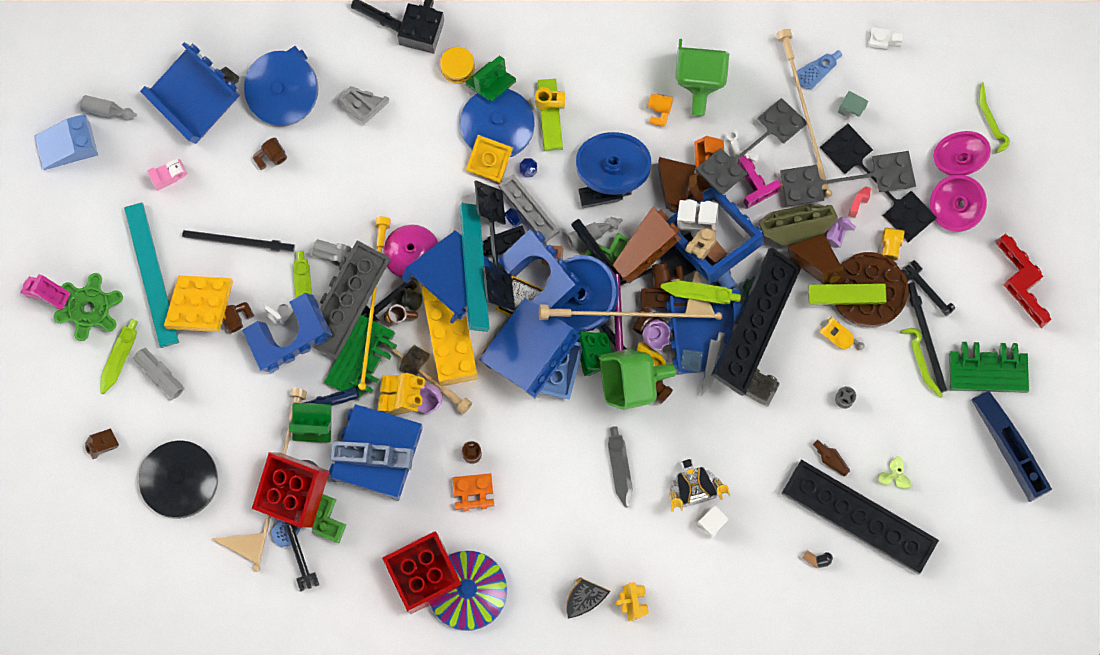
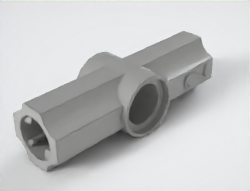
M317 239L313 246L312 256L329 260L331 263L339 266L343 259L346 260L352 248L345 244L337 243L336 245Z
M146 347L140 349L133 358L135 362L144 369L146 375L157 386H160L172 400L182 394L185 389L183 385L172 376V372L161 361H158Z

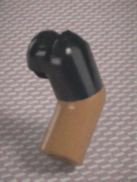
M807 550L802 557L815 568L827 567L833 560V556L829 552L815 556Z

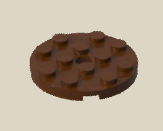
M863 252L853 255L841 264L842 279L832 284H885L886 304L835 305L844 318L859 326L879 327L893 321L902 312L908 299L909 287L905 274H903L894 260L883 256V254Z

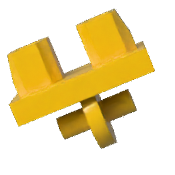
M635 582L624 585L623 592L619 593L620 600L615 601V606H621L622 613L627 612L628 621H634L649 614L647 604L639 605L638 602L639 597L645 596V586L636 585Z

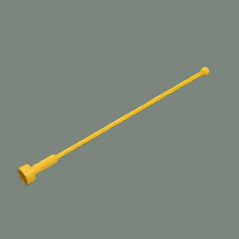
M384 216L377 217L375 227L378 228L376 247L380 253L384 248L386 229H389L391 219ZM377 286L371 298L361 383L358 385L360 390H365L366 388L365 376Z

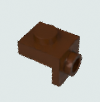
M699 173L689 176V186H687L689 195L691 197L694 196L695 201H702L703 190L713 186Z
M111 428L90 435L85 442V449L92 459H96L99 454L116 449L119 446Z

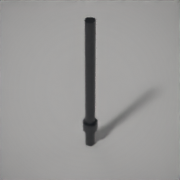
M183 230L182 233L184 238L269 248L271 251L277 252L280 250L295 251V244L281 243L280 240L266 241Z
M908 283L911 297L909 300L911 306L914 307L938 388L941 393L947 392L921 306L923 304L921 296H918L915 283Z

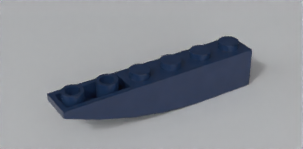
M990 391L973 398V404L1029 502L1050 492L1052 488L1034 456Z

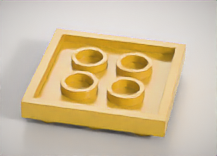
M178 275L164 323L165 328L220 332L233 280L224 277Z

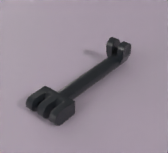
M915 260L911 262L914 269L907 265L905 267L906 271L904 269L901 270L905 274L907 281L909 282L913 279L946 317L955 310V306L952 303L946 305L919 275L923 268Z
M413 279L408 283L404 281L374 306L373 321H380L376 315L396 299L400 289L410 288L414 290L417 288L418 285ZM366 305L361 315L366 313L365 317L369 318L370 308Z
M293 524L285 525L286 534L288 533L302 575L296 578L300 592L304 591L303 582H306L308 589L312 588L310 582L312 579L314 585L319 586L316 572L309 574L295 532L297 526Z

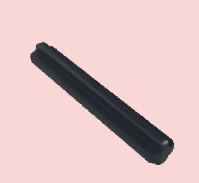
M577 219L572 222L571 226L594 258L607 264L614 274H619L581 220Z

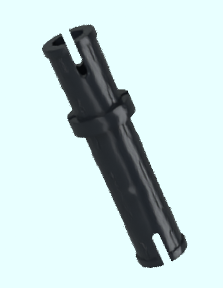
M361 0L352 1V9L380 22L381 26H387L399 32L402 21L390 16V13H384Z

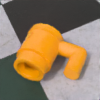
M651 93L648 108L661 112V117L651 116L649 124L661 127L666 126L673 97Z

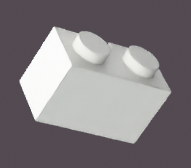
M680 200L677 217L679 230L700 231L701 229L709 228L716 233L718 203L705 201L698 204L694 200Z

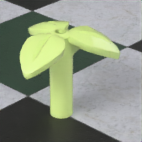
M900 456L895 457L889 465L892 474L882 472L878 476V482L883 485H890L894 479L898 488H911L909 478L901 475L904 472V464Z

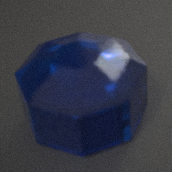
M525 158L520 163V173L524 177H533L537 173V163L532 158Z
M510 208L505 212V217L512 226L517 227L522 223V217L515 209Z

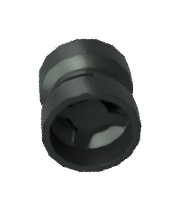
M402 288L397 294L396 304L402 305L404 308L408 307L409 310L417 311L422 304V294Z

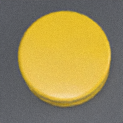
M449 48L441 57V72L449 82L464 83L473 76L475 71L474 57L466 48Z

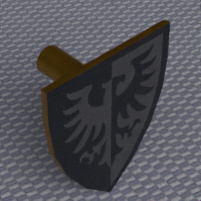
M582 577L576 580L577 584L570 592L567 600L566 611L568 619L591 611L611 591Z

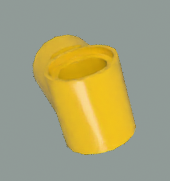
M540 88L535 95V105L540 110L548 108L564 109L565 92ZM546 97L548 98V100L541 101L539 98Z
M885 227L882 237V244H884L883 256H887L894 261L899 259V247L903 243L904 230Z

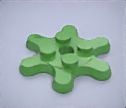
M92 273L88 277L87 285L83 288H76L70 282H66L61 286L71 294L68 298V305L54 313V320L60 324L73 321L76 324L74 336L78 341H85L89 336L90 329L94 326H101L105 331L110 332L117 325L116 321L109 316V309L113 305L121 303L123 295L117 290L104 293L101 290L102 276L98 273ZM86 304H94L92 311L88 313L84 311Z

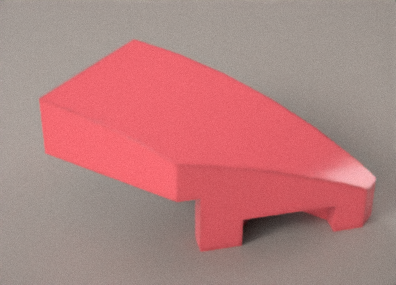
M864 187L857 194L849 211V217L855 218L860 203L868 202L871 192L870 187Z

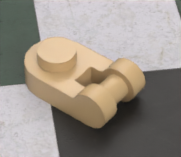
M709 228L701 229L694 239L689 242L685 251L690 254L694 253L697 255V258L704 260L716 243L715 231Z

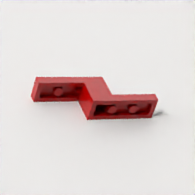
M1005 233L996 244L1020 271L1008 279L1004 286L1042 329L1051 321L1050 314L1037 303L1036 297L1029 293L1028 290L1035 286L1044 276L1040 268L1031 263L1027 253L1021 251L1017 247L1016 241Z

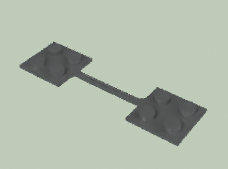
M782 98L757 118L767 128V132L740 155L732 158L720 148L695 169L721 195L725 194L748 174L738 165V160L763 139L772 134L784 144L807 125L806 120Z
M909 151L872 156L874 165L872 173L837 179L822 180L819 176L817 165L780 170L787 206L824 201L822 191L824 184L874 177L877 180L879 192L916 187Z

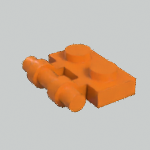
M491 473L452 477L454 498L462 497V502H455V510L463 509V511H469L472 508H481L482 510L494 506V499H486L487 494H493ZM480 495V500L468 501V496Z

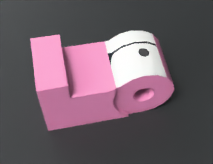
M180 159L172 160L156 169L153 167L147 170L157 191L187 175Z

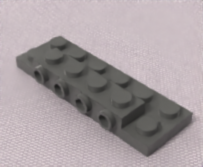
M358 240L356 241L348 258L341 261L338 267L341 271L338 276L332 278L329 284L331 287L329 293H324L320 301L322 304L320 310L332 336L328 337L325 343L315 345L313 348L337 360L389 264L390 257Z

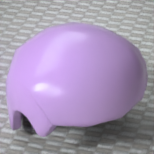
M653 320L649 322L642 333L643 341L649 348L662 350L664 346L669 344L670 327L664 321Z
M425 383L424 387L420 389V395L423 400L422 405L418 407V411L430 414L440 407L443 399L440 390L436 386Z

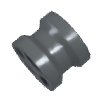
M847 386L840 388L835 396L836 404L844 409L851 407L856 400V392L853 388Z

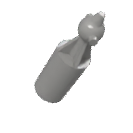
M84 95L81 100L80 109L83 112L108 118L123 115L126 119L137 117V114L132 109L125 108L123 110L113 101Z
M611 216L608 223L594 222L585 227L592 237L597 240L602 238V235L609 228L617 230L623 220L622 218ZM575 231L567 234L573 249L585 245Z

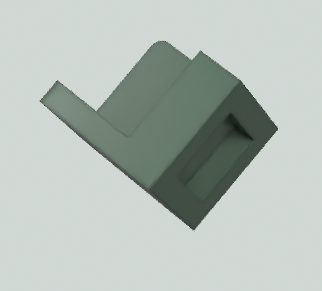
M848 91L839 107L838 113L844 116L848 111L860 117L869 101Z

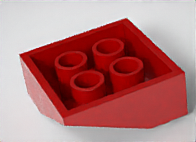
M269 452L252 509L300 528L313 527L330 471L283 453Z
M436 531L382 558L402 602L410 614L429 606L462 585L446 548Z

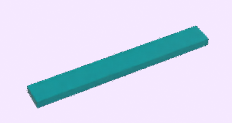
M141 202L124 207L159 346L163 348L179 343L177 331L175 329H166L164 326L170 304L144 204Z
M461 202L459 207L469 330L488 332L490 327L483 272L484 255L481 219L477 213L476 204Z

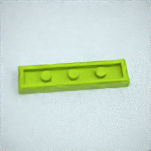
M556 78L538 80V89L548 88L550 91H557ZM546 97L539 98L541 101L548 100V98ZM559 108L540 110L544 151L563 150Z
M885 284L808 285L809 305L886 304Z

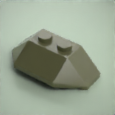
M806 204L771 212L759 221V226L764 236L782 246H786L824 234L838 220V216L832 205Z

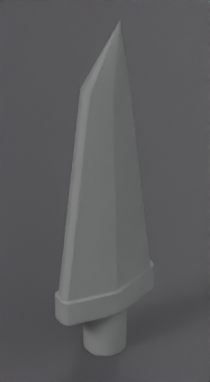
M719 332L717 340L711 339L701 396L711 388L714 377L711 374L725 346V333Z

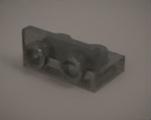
M757 369L745 396L769 407L780 383L774 376H766Z

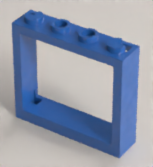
M714 187L704 192L703 200L697 203L701 204V202L715 200L751 238L712 267L705 259L701 260L697 258L696 254L686 252L685 250L689 242L679 232L677 233L682 239L674 246L710 284L763 245L762 230L759 227H755L751 223L750 218L746 214L743 215L734 202H730L725 194L721 195ZM678 212L666 220L669 224L673 222L676 227L678 226Z

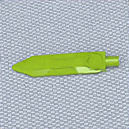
M304 251L296 252L297 260L294 261L293 266L295 298L304 293L312 294L310 265H308V260L304 258Z
M680 280L661 284L663 290L675 297L719 304L741 301V294L732 293V289Z
M134 319L130 320L128 327L123 326L103 369L100 381L101 394H105L117 382L138 333L135 330L138 321Z

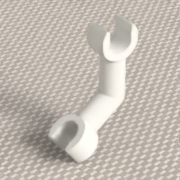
M735 130V138H730L727 132L726 140L731 143L733 153L737 157L743 152L738 144V132ZM753 152L745 154L748 160L751 159L754 165H756L759 155Z

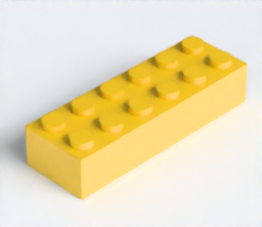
M421 284L440 385L447 386L478 380L466 316L461 320L457 319L454 323H451L454 312Z

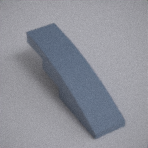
M333 441L330 461L411 470L414 450L371 445L370 443Z

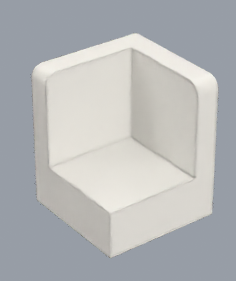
M715 505L698 521L697 525L711 539L728 522V518Z

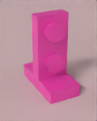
M746 155L738 160V165L748 173L745 178L754 191L745 196L744 205L747 209L780 192L782 185L778 179L764 186V179L761 175H757L752 160H748Z
M38 274L37 278L29 276L20 292L24 296L46 301L61 310L71 294Z

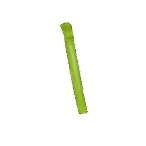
M982 82L979 93V105L994 137L1004 142L996 150V154L1006 150L1009 147L1010 140L1007 135L999 130L986 102L984 82Z
M915 328L901 330L900 333L915 335L916 339L912 340L911 345L923 381L935 394L942 398V393L930 378L919 345L921 341L920 331Z

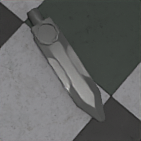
M614 426L610 427L611 437H608V448L615 491L624 507L628 508L633 488L626 446L622 435L618 433V427Z

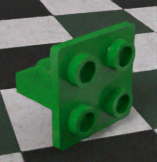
M499 55L466 80L465 84L490 102H493L516 82V78L506 72L505 59Z
M579 333L581 336L577 342H580L582 348L580 362L584 376H591L600 372L599 357L601 354L611 353L606 333Z
M293 403L292 420L289 423V432H292V440L331 442L332 406L330 404Z

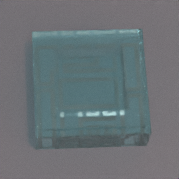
M683 349L681 369L700 372L703 352Z

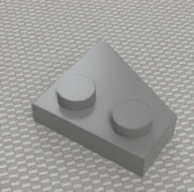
M350 86L338 97V102L363 124H366L389 103V98L386 96L384 98L374 96L372 92L361 91Z

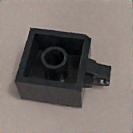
M425 0L423 6L407 4L397 35L399 45L435 53L444 25V14L433 8V0Z

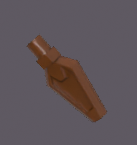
M819 440L813 444L821 455L824 464L844 477L850 472V469L836 449L828 448L826 444L823 445Z

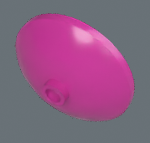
M961 131L942 139L934 150L933 158L936 167L947 175H969L978 171L987 163L990 158L991 148L988 140L983 135L973 131Z
M952 175L943 179L934 188L930 199L931 212L937 217L935 221L943 228L955 232L966 231L975 227L982 220L987 208V197L983 187L978 181L966 175ZM960 201L965 203L962 208L959 206Z
M405 225L397 228L388 236L383 248V254L391 258L387 265L388 269L396 276L402 278L407 266L438 244L437 238L430 230L420 225ZM408 246H414L413 250H408L407 248Z

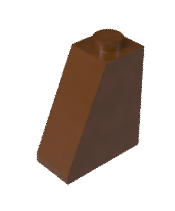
M659 157L658 171L665 206L670 212L677 213L680 200H688L689 192L687 186H689V176L695 173L696 166Z
M824 234L788 246L789 259L822 284L835 283L842 279V266Z

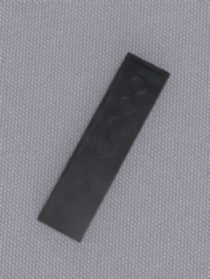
M773 247L768 249L711 374V376L741 396L746 395L801 270L800 266Z
M802 459L781 493L918 575L921 574L939 542L937 538Z

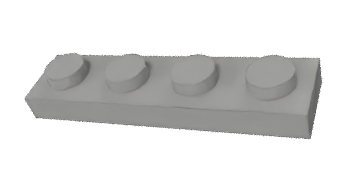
M514 174L499 184L500 190L531 228L536 232L540 231L545 236V242H548L560 233L557 226Z

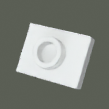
M283 297L272 309L268 306L264 308L268 315L267 318L274 324L278 322L282 326L294 313L291 304ZM280 306H288L289 312L286 315H280L278 313Z

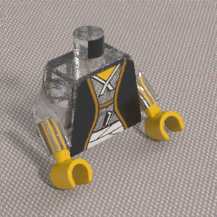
M692 459L680 462L683 472L676 475V479L672 481L669 491L672 512H674L675 507H679L683 511L684 507L715 499L717 492L720 500L723 499V493H727L730 496L727 485H724L711 471L705 470L704 467L694 468Z

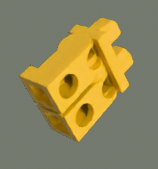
M409 373L396 376L382 375L380 392L384 394L379 395L377 411L394 416L411 411L417 412L418 407L422 405L423 398L420 395V389L424 387L425 379Z

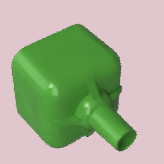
M679 39L675 77L678 85L693 94L692 115L704 116L707 96L726 85L730 53L722 50L682 47V39Z
M633 349L601 354L599 357L604 399L609 406L622 410L653 403L657 398L656 382L675 377L676 375L673 364L654 366L653 359L649 354Z

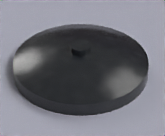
M183 440L167 442L154 449L146 457L139 474L140 492L147 505L156 513L174 519L187 518L202 511L213 499L218 485L217 467L209 453L201 446Z

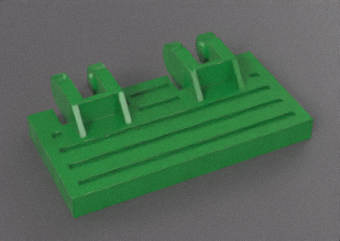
M360 315L325 380L326 384L340 391L355 386L357 388L360 384L369 318ZM372 321L366 368L367 371L373 374L381 361L379 357L374 355L375 353L388 360L392 357L388 352L378 349L380 343L387 345L391 349H396L397 347L395 343L384 338L385 336L392 340L395 332L375 321ZM366 372L365 378L373 383H378V378ZM366 385L364 391L372 394L373 389ZM358 391L359 397L361 398L363 393Z
M962 342L961 360H959V351H950V390L1029 392L1028 353H1019L1017 343H1013L1011 346L1012 359H1007L1006 343H1000V361H998V353L996 352L980 353L979 342H974L973 358H968L967 342Z

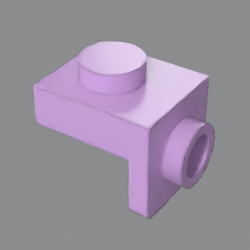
M840 217L827 230L826 239L834 247L842 246L846 230L855 231L856 226L850 222V219Z

